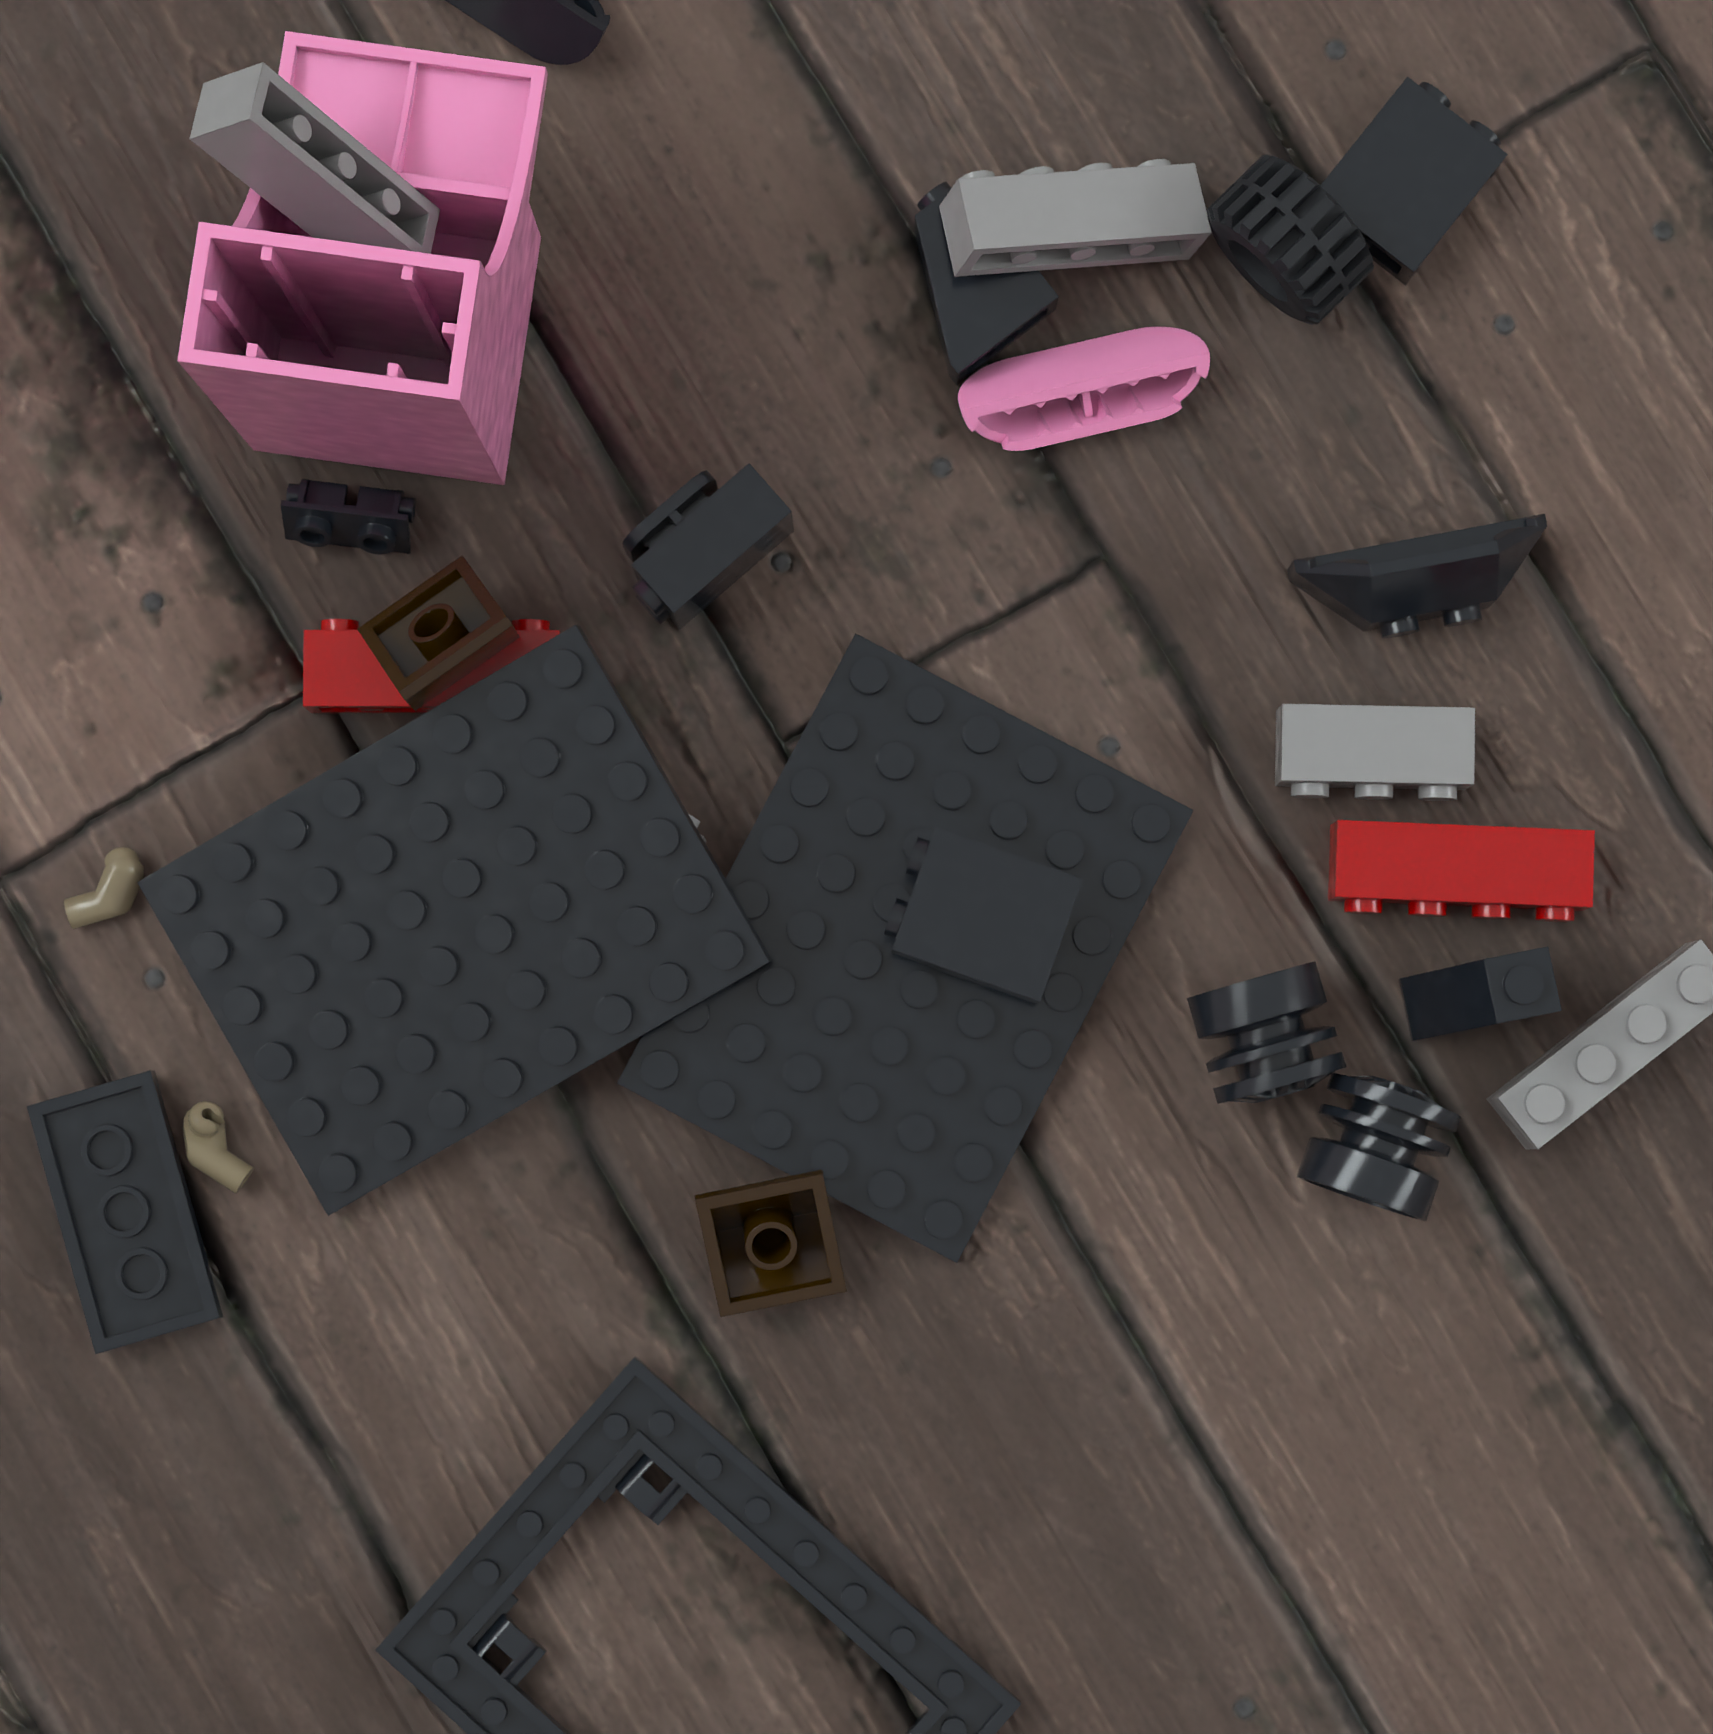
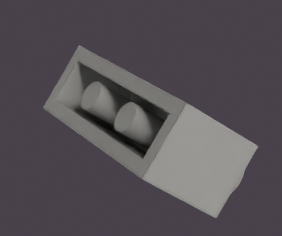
M1282 704L1276 710L1275 786L1291 787V797L1328 798L1329 787L1355 788L1354 798L1386 800L1393 799V789H1418L1419 800L1453 801L1457 800V790H1466L1474 785L1475 708Z

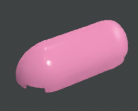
M1173 327L1133 329L994 362L972 374L962 384L958 393V403L962 417L972 432L975 431L986 439L1001 443L1003 449L1008 451L1035 449L1148 423L1173 415L1183 408L1180 402L1193 391L1201 377L1206 379L1210 367V352L1200 337L1186 330Z

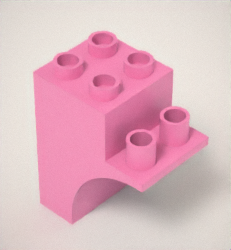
M285 31L278 75L440 209L431 254L313 238L250 188L242 209L232 226L199 222L177 361L254 451L505 485L541 235L529 204L548 76L547 69L543 66Z

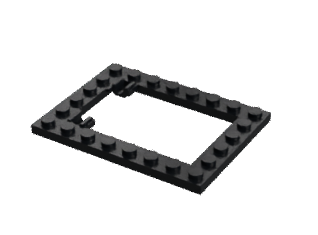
M636 1356L375 1649L376 1652L467 1734H571L518 1686L519 1682L542 1658L547 1650L534 1638L525 1635L513 1623V1619L507 1615L509 1610L519 1600L513 1594V1591L597 1497L605 1503L617 1489L646 1517L659 1525L688 1492L928 1707L905 1734H996L1021 1705V1701ZM653 1462L672 1478V1481L662 1492L656 1490L642 1476ZM493 1643L513 1660L503 1672L484 1656Z

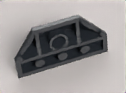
M1539 514L1515 520L1293 560L1287 569L1289 582L1363 632L1380 629L1382 638H1393L1420 631L1418 621L1443 617L1445 627L1473 623L1482 620L1481 610L1488 609L1502 594L1546 529L1545 514Z

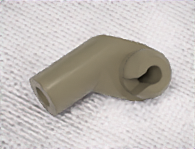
M117 847L111 850L105 857L104 863L106 867L96 890L64 899L66 915L72 929L124 915L132 908L140 890L137 882L144 879V866L139 861V855L133 849Z
M211 1101L198 1102L186 1113L183 1121L187 1159L193 1167L237 1194L247 1182L254 1167L227 1150L225 1121L222 1109Z

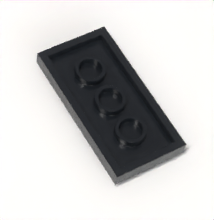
M149 1070L27 1106L95 1354L222 1318V1309L155 1071Z

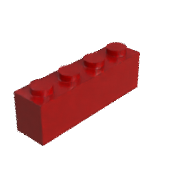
M352 619L321 620V630H304L303 707L310 713H426L561 634V631L550 630V621L513 620L512 625L520 638L415 711L398 692L357 630L359 628V621Z
M1337 820L1330 825L1328 901L1344 902V913L1382 914L1383 903L1408 904V915L1445 917L1447 906L1472 907V918L1510 919L1511 908L1536 909V921L1574 922L1575 911H1583L1593 907L1595 830Z

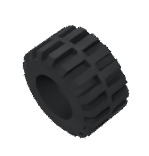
M1262 155L1206 210L1211 232L1217 244L1239 273L1275 307L1288 316L1306 324L1317 325L1374 269L1373 259L1363 235L1338 202L1304 171L1273 155Z

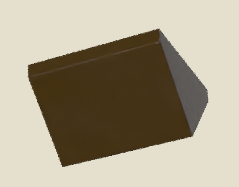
M463 555L357 629L398 692L415 711L520 638L514 626Z
M822 1169L695 1195V1203L720 1317L847 1292Z

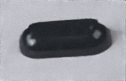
M445 0L533 58L555 65L573 64L588 57L600 43L610 22V15H605L598 0Z

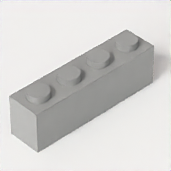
M264 62L203 83L190 140L313 238L431 254L440 209Z
M1154 159L1146 161L1137 167L1113 168L1109 163H1094L1078 171L1054 172V169L1051 167L1041 166L1025 170L1018 175L995 176L992 171L988 170L974 171L958 178L939 206L955 277L1189 260L1212 233L1195 163L1171 164L1167 159Z
M1701 939L1685 943L1487 1098V1101L1526 1150L1541 1148L1713 1013V954Z

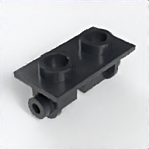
M302 479L300 484L289 483L286 501L281 500L280 505L286 540H295L310 547H324L329 544L361 548L368 553L378 555L390 552L411 554L409 523L414 521L416 498L404 497V490L360 486L356 506L346 505L347 484L313 481L310 479Z

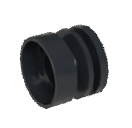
M1315 961L1187 998L1198 1039L1228 1037L1231 1050L1206 1063L1208 1073L1236 1065L1240 1077L1239 1081L1213 1088L1217 1104L1228 1101L1254 1104L1314 1087L1336 1070L1346 1068L1342 1052L1314 1059L1310 1047L1312 1043L1336 1037L1335 1027L1305 1028L1301 1017L1327 1002Z
M1332 1073L1326 1089L1353 1100L1350 1110L1321 1104L1318 1113L1344 1129L1340 1140L1323 1137L1309 1138L1297 1178L1358 1201L1410 1218L1426 1221L1439 1180L1415 1167L1414 1163L1417 1154L1448 1157L1451 1147L1424 1136L1427 1126L1456 1132L1461 1116L1444 1109L1430 1099L1429 1095L1399 1083L1371 1075L1347 1076Z

